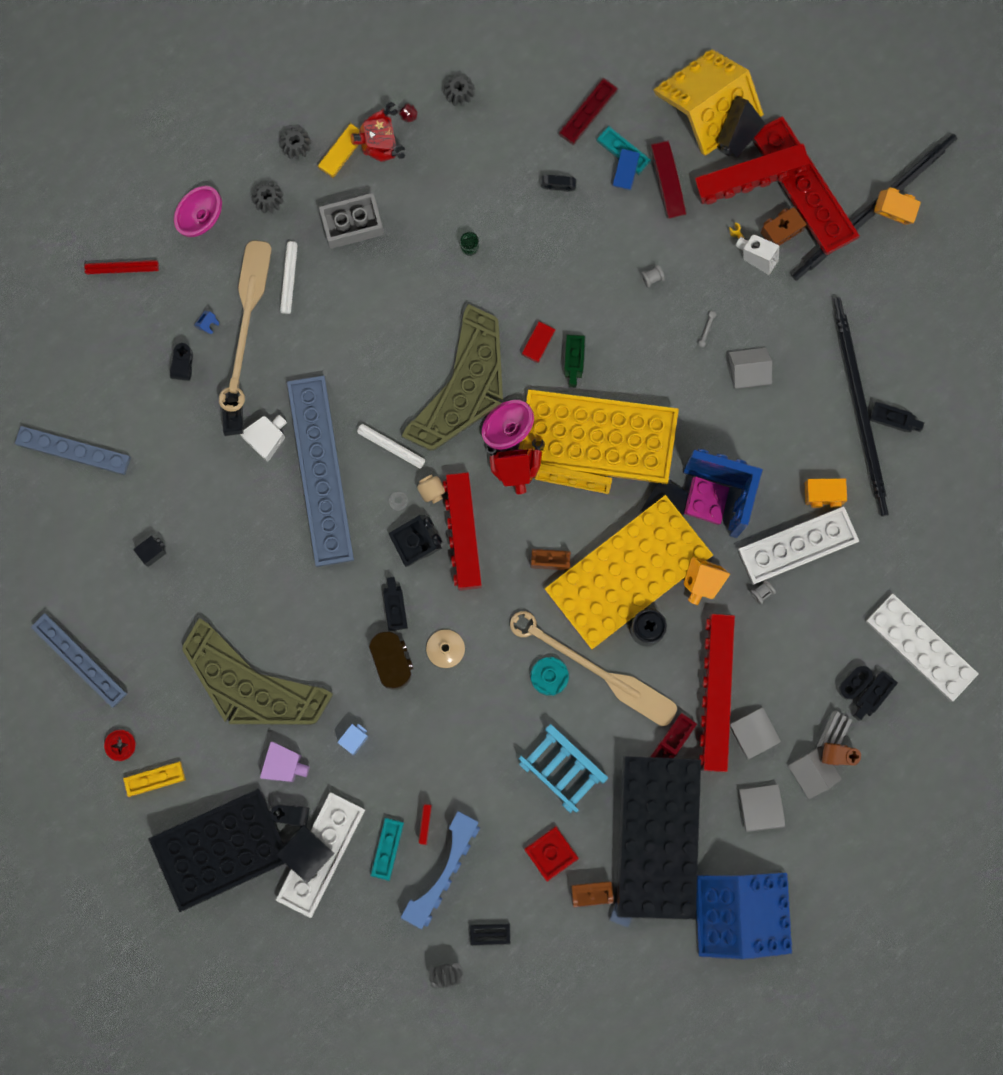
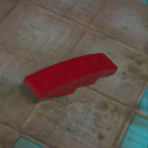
M669 141L651 144L657 182L660 185L667 218L687 215Z
M681 713L650 757L674 758L697 726V723Z

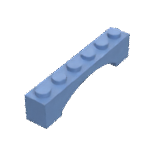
M459 811L457 812L449 827L452 830V848L444 872L425 895L415 901L412 899L409 901L401 916L402 919L421 930L423 926L428 927L433 918L430 915L432 909H437L442 901V898L439 897L443 890L447 892L452 882L449 879L452 872L457 873L462 864L459 862L461 855L466 856L471 847L468 844L470 838H475L480 830V827L477 826L479 824L478 821Z

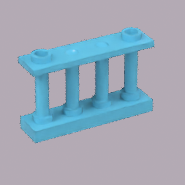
M550 724L545 729L547 734L543 742L526 760L520 756L519 760L521 762L519 765L526 772L530 770L564 802L562 806L568 812L574 811L577 813L579 809L575 805L595 783L598 784L600 782L603 784L608 777ZM558 742L562 746L560 748L561 751L539 773L532 764L551 743ZM571 755L576 759L575 765L554 787L546 778L566 756L569 757ZM586 769L591 773L589 775L590 778L568 800L560 792L580 770Z

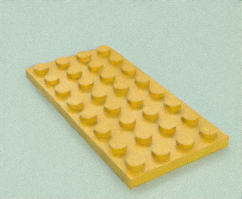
M528 389L526 403L533 410L534 423L529 434L520 442L519 449L532 448L534 451L535 448L532 445V441L536 439V446L538 447L543 439L545 447L541 450V464L595 475L668 484L679 413L678 408Z
M665 495L545 588V591L592 650L634 618L637 613L644 610L684 579L692 557L707 561L713 554Z

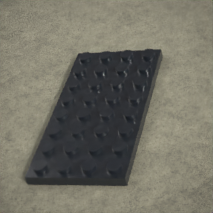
M623 756L617 917L696 920L701 782L700 759Z

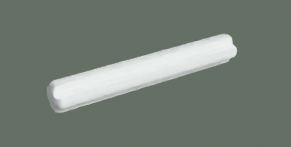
M291 241L287 242L280 307V311L283 314H290L298 245L296 242Z
M364 424L359 426L357 432L363 437L418 468H422L425 464V459Z

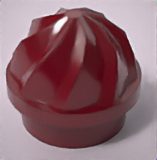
M406 103L398 114L402 120L413 122L416 120L418 112L414 105Z

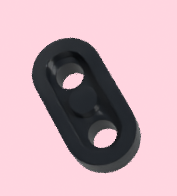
M867 666L855 668L840 684L839 694L847 700L857 697L872 681L873 673L871 669ZM859 673L864 674L865 677L863 680L859 678ZM847 686L851 688V693L845 691Z

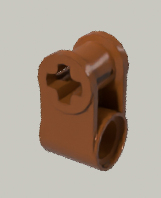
M824 743L822 763L854 766L861 760V753L856 748L835 743Z

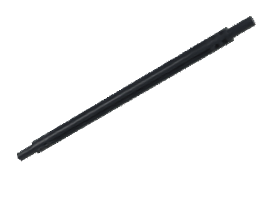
M952 134L944 142L937 144L889 188H895L900 193L942 156L946 149L957 140V136ZM878 197L851 220L856 230L876 214L874 209ZM822 248L804 262V265L792 275L794 280H799L806 272L813 270L827 257Z
M838 297L833 299L837 314L835 319L875 499L878 500L881 517L889 515L885 500L887 495L847 315H844L842 301Z

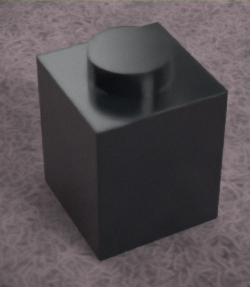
M152 535L133 549L147 567L166 554L163 549L166 547L160 538L155 539Z

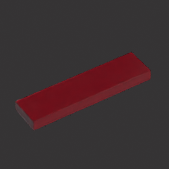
M603 78L561 129L559 136L574 146L616 94L618 88Z

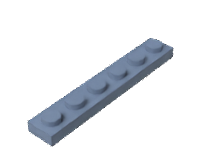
M20 426L15 441L17 446L122 475L126 474L131 458L128 455Z
M44 613L31 626L112 708L127 695L47 614Z

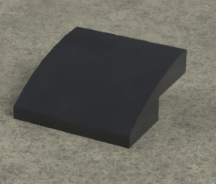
M670 481L668 484L658 483L641 511L644 512L666 495L683 516L689 493Z
M303 824L276 855L300 878L308 883L335 853Z

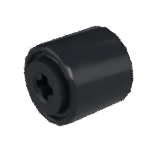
M654 609L640 611L630 624V633L633 640L639 645L647 647L657 644L664 637L667 630L665 617ZM647 621L655 625L651 632L649 629L644 628L647 625Z

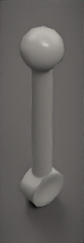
M711 311L708 315L709 320L702 340L698 343L700 347L706 345L705 340L712 320L716 317L714 311Z

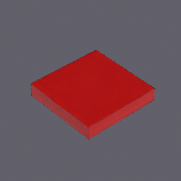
M556 826L524 849L547 882L579 859Z

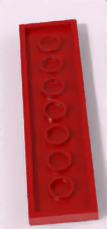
M783 116L766 124L753 139L762 156L801 144ZM808 156L810 170L806 174L801 176L793 175L789 179L779 182L827 256L855 241L860 235Z

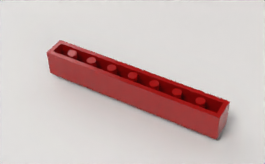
M711 614L709 619H706L705 630L709 631L708 638H705L704 648L708 652L707 657H704L703 667L707 669L706 677L703 676L702 684L703 688H706L705 696H702V708H705V713L701 715V727H704V733L700 735V747H703V753L699 755L702 771L728 772L735 615Z

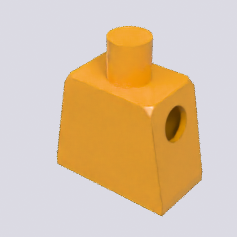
M692 557L684 580V586L691 592L688 601L698 605L702 596L709 599L715 598L730 576V573L720 565Z

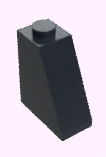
M739 96L735 97L717 140L722 147L720 150L726 156L732 155L738 158L766 124L748 100Z

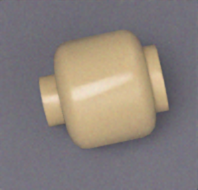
M431 474L419 481L420 484L417 489L425 502L432 501L434 504L443 499L442 495L445 493V489L438 476L433 477Z

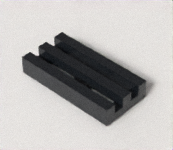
M510 923L470 925L471 946L511 944ZM506 928V932L474 933V929ZM506 936V940L475 941V937Z

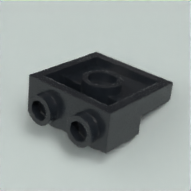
M418 515L388 533L405 567H409L422 558H427L442 549L440 545L442 539L437 533H434L431 528L434 524L428 516Z

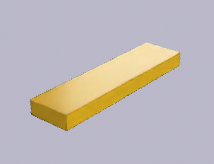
M541 464L534 478L539 481L609 494L612 478L545 464Z

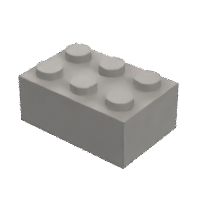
M373 193L319 207L330 249L384 235Z

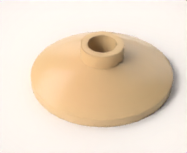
M452 630L437 631L427 642V656L434 665L440 668H451L457 665L464 656L465 645L463 639ZM443 645L449 646L447 652L442 651Z

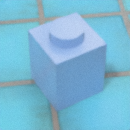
M351 724L337 743L352 755H355L368 738L365 734L367 730L359 724L357 726Z

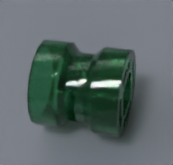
M466 232L461 236V251L465 255L471 256L478 252L479 239L473 232Z

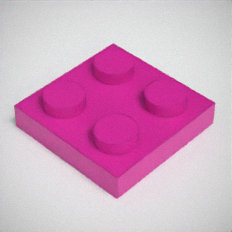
M693 477L684 514L720 525L729 488Z

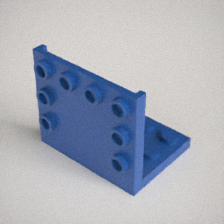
M704 449L694 450L685 465L683 473L742 489L740 498L738 497L733 507V512L736 514L730 520L728 530L731 531L730 536L737 538L748 526L763 469L747 465V462L743 460H729L725 455H711Z
M787 873L697 876L696 908L699 957L750 959L792 954Z

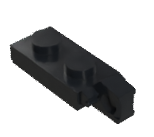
M228 392V398L225 399L223 404L225 406H237L239 404L238 393ZM243 406L234 412L223 409V433L225 436L244 434Z
M875 402L870 417L872 422L910 433L912 430L921 432L925 423L916 420V416L912 415V412L880 402Z
M395 577L387 578L388 588H384L383 593L388 631L408 629L403 591L401 586L396 587Z
M882 670L859 698L856 704L859 708L853 717L860 721L866 714L871 716L872 713H875L898 682Z

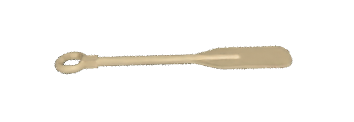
M251 241L245 248L238 286L244 309L230 386L225 388L219 395L220 406L229 412L239 410L245 402V395L239 389V378L251 312L265 291L272 252L271 246L267 242ZM226 393H239L241 395L238 397L239 404L235 407L233 405L225 406L223 403L225 402Z
M520 611L512 616L510 628L516 636L522 638L533 635L606 681L617 699L656 724L666 726L674 718L677 706L670 699L632 676L608 673L536 628V619L531 613ZM525 615L524 618L532 619L533 625L530 626L526 634H522L521 630L515 629L513 623H517L519 620L518 616Z

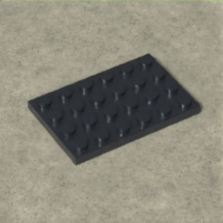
M259 789L148 838L179 913L285 864L276 855L284 844Z

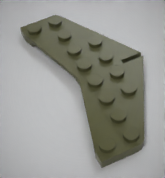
M467 305L463 315L453 377L415 420H412L405 428L402 438L433 451L501 405V402L486 396L489 394L503 401L499 322L495 316L472 305Z
M200 618L183 644L184 654L225 722H227L235 706L237 707L228 724L313 725L319 721L334 695L322 688L256 673L207 622Z

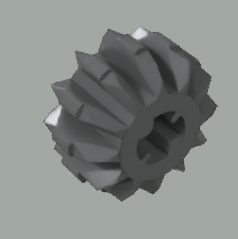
M455 74V79L449 77V83L444 84L446 89L444 95L447 96V101H454L455 106L458 102L461 103V106H464V101L470 103V97L475 95L473 91L475 85L471 84V79H465L464 74L461 78H458L457 74Z
M292 127V132L285 130L286 136L280 137L282 141L280 148L283 149L284 155L288 154L290 159L296 156V159L299 160V155L306 157L305 151L311 150L309 146L311 139L308 138L307 132L303 133L301 128L295 131V128Z
M271 181L268 185L262 182V187L256 185L257 191L252 192L254 197L252 202L256 204V209H262L264 214L267 210L273 214L274 208L279 210L278 204H283L282 197L284 196L283 192L279 191L280 187L278 185L274 186Z
M458 963L436 966L429 970V982H431V987L436 989L453 986L463 981V972Z

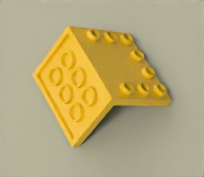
M713 49L705 52L703 56L691 62L681 71L676 72L674 76L662 82L654 89L656 96L688 116L700 151L705 156L720 146L717 140L736 96L748 100L760 117L764 115L749 70Z

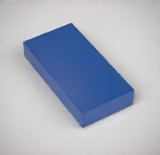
M625 149L621 150L613 182L614 187L632 190L640 153Z

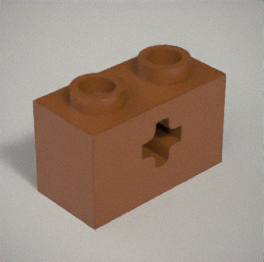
M795 207L790 210L786 208L774 220L770 218L765 221L760 233L766 240L781 246L803 232L807 224Z

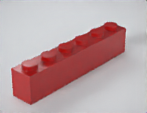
M804 143L696 177L695 181L702 204H713L721 198L728 199L740 192L747 193L759 186H769L771 182L785 181L793 175H804L810 170V161Z
M469 472L446 475V480L443 481V487L445 492H448L449 498L445 499L446 511L450 510L451 518H447L448 529H452L453 534L452 537H449L450 548H454L455 555L451 556L452 567H456L457 574L453 575L454 586H458L459 591L482 588Z

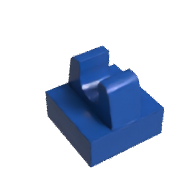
M204 311L194 326L208 334H213L209 327L210 324L213 323L219 326L220 323L212 312Z

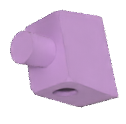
M270 742L260 778L294 782L296 775L307 777L310 766L300 763L301 755L277 743Z

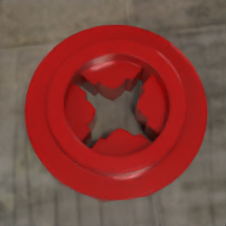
M115 730L105 740V752L112 760L124 761L129 759L135 752L136 742L134 736L128 731ZM119 740L122 743L128 744V746L122 748V751L119 748L113 747V745L119 744Z

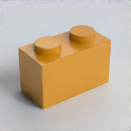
M888 188L880 191L874 213L904 225L913 224L921 202L915 200V197L912 195H903L895 188Z
M846 478L807 479L804 483L805 505H811V508H821L823 505L838 508L847 502Z

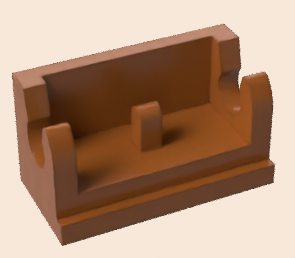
M532 549L531 568L568 571L570 569L571 552Z
M611 881L571 885L573 907L613 903Z

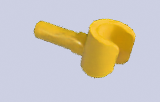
M734 224L737 231H733L729 227V233L732 237H737L738 239L743 237L740 232V224Z

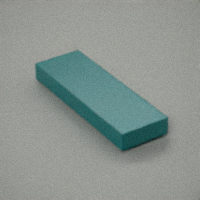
M610 126L597 138V142L618 159L622 149L640 153L636 174L638 175L651 162L650 158Z
M385 818L371 872L372 877L390 881L404 822Z

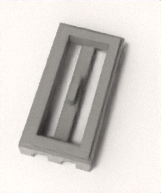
M833 711L817 746L824 749V743L827 742L830 735L828 743L841 745L852 720L838 711ZM839 718V720H838V722H837V724H836V726H835V729H833V727H834V725H835L837 719Z

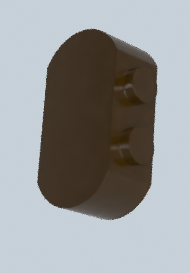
M392 632L376 634L370 641L369 648L381 684L391 690L402 689L410 682L412 677L411 670L414 669L411 659H406L404 653L408 651L405 641H400V638Z

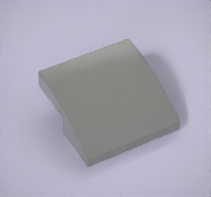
M763 707L730 724L747 760L781 742Z
M778 785L739 790L746 832L785 827Z

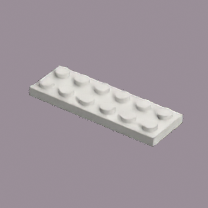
M841 507L739 548L738 552L754 585L859 542V539L845 507Z
M891 594L865 621L950 702H953L979 675L894 594Z
M331 792L329 793L311 831L335 854L308 883L291 869L276 901L312 918L365 809Z

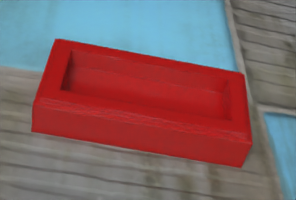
M539 321L522 352V356L539 363L556 329Z
M425 804L423 806L419 844L427 845L432 805Z

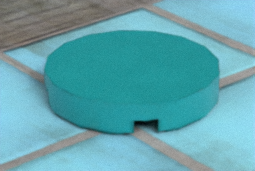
M554 657L538 660L531 671L533 687L539 693L546 696H554L561 693L569 681V672L566 665Z

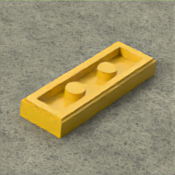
M350 123L318 165V168L330 177L334 178L358 147V145H352L351 134L359 133L357 127Z
M179 761L125 777L123 780L127 796L132 797L186 781L182 763Z

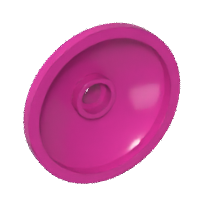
M201 186L191 190L183 197L174 215V225L179 233L186 237H196L206 233L215 225L222 209V198L218 191L210 186Z
M511 400L502 403L486 417L482 426L483 440L489 447L498 450L511 448L519 444L529 434L533 426V410L526 402L521 400Z

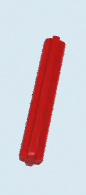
M157 260L86 263L84 271L86 274L159 271V262Z

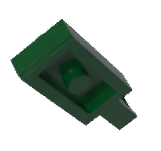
M566 335L564 373L565 377H569L570 388H576L577 378H582L585 336Z

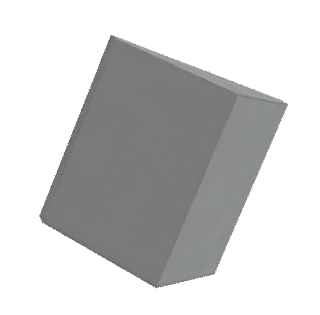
M767 348L729 352L734 389L772 384V359Z
M817 747L788 765L808 800L827 791L842 780L834 765L822 763L823 749L821 747Z

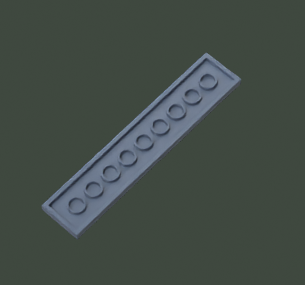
M325 376L288 381V392L316 567L354 561Z

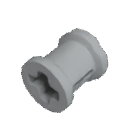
M659 265L648 272H641L642 280L647 288L659 280H665L664 273Z
M765 580L763 585L756 590L750 591L755 601L761 605L771 594L775 595L776 591Z

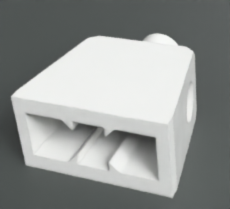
M752 235L750 240L740 237L736 243V247L743 250V259L770 275L779 261V245L757 235Z
M280 415L272 422L263 416L244 429V434H240V436L268 462L285 439L280 429L287 422Z

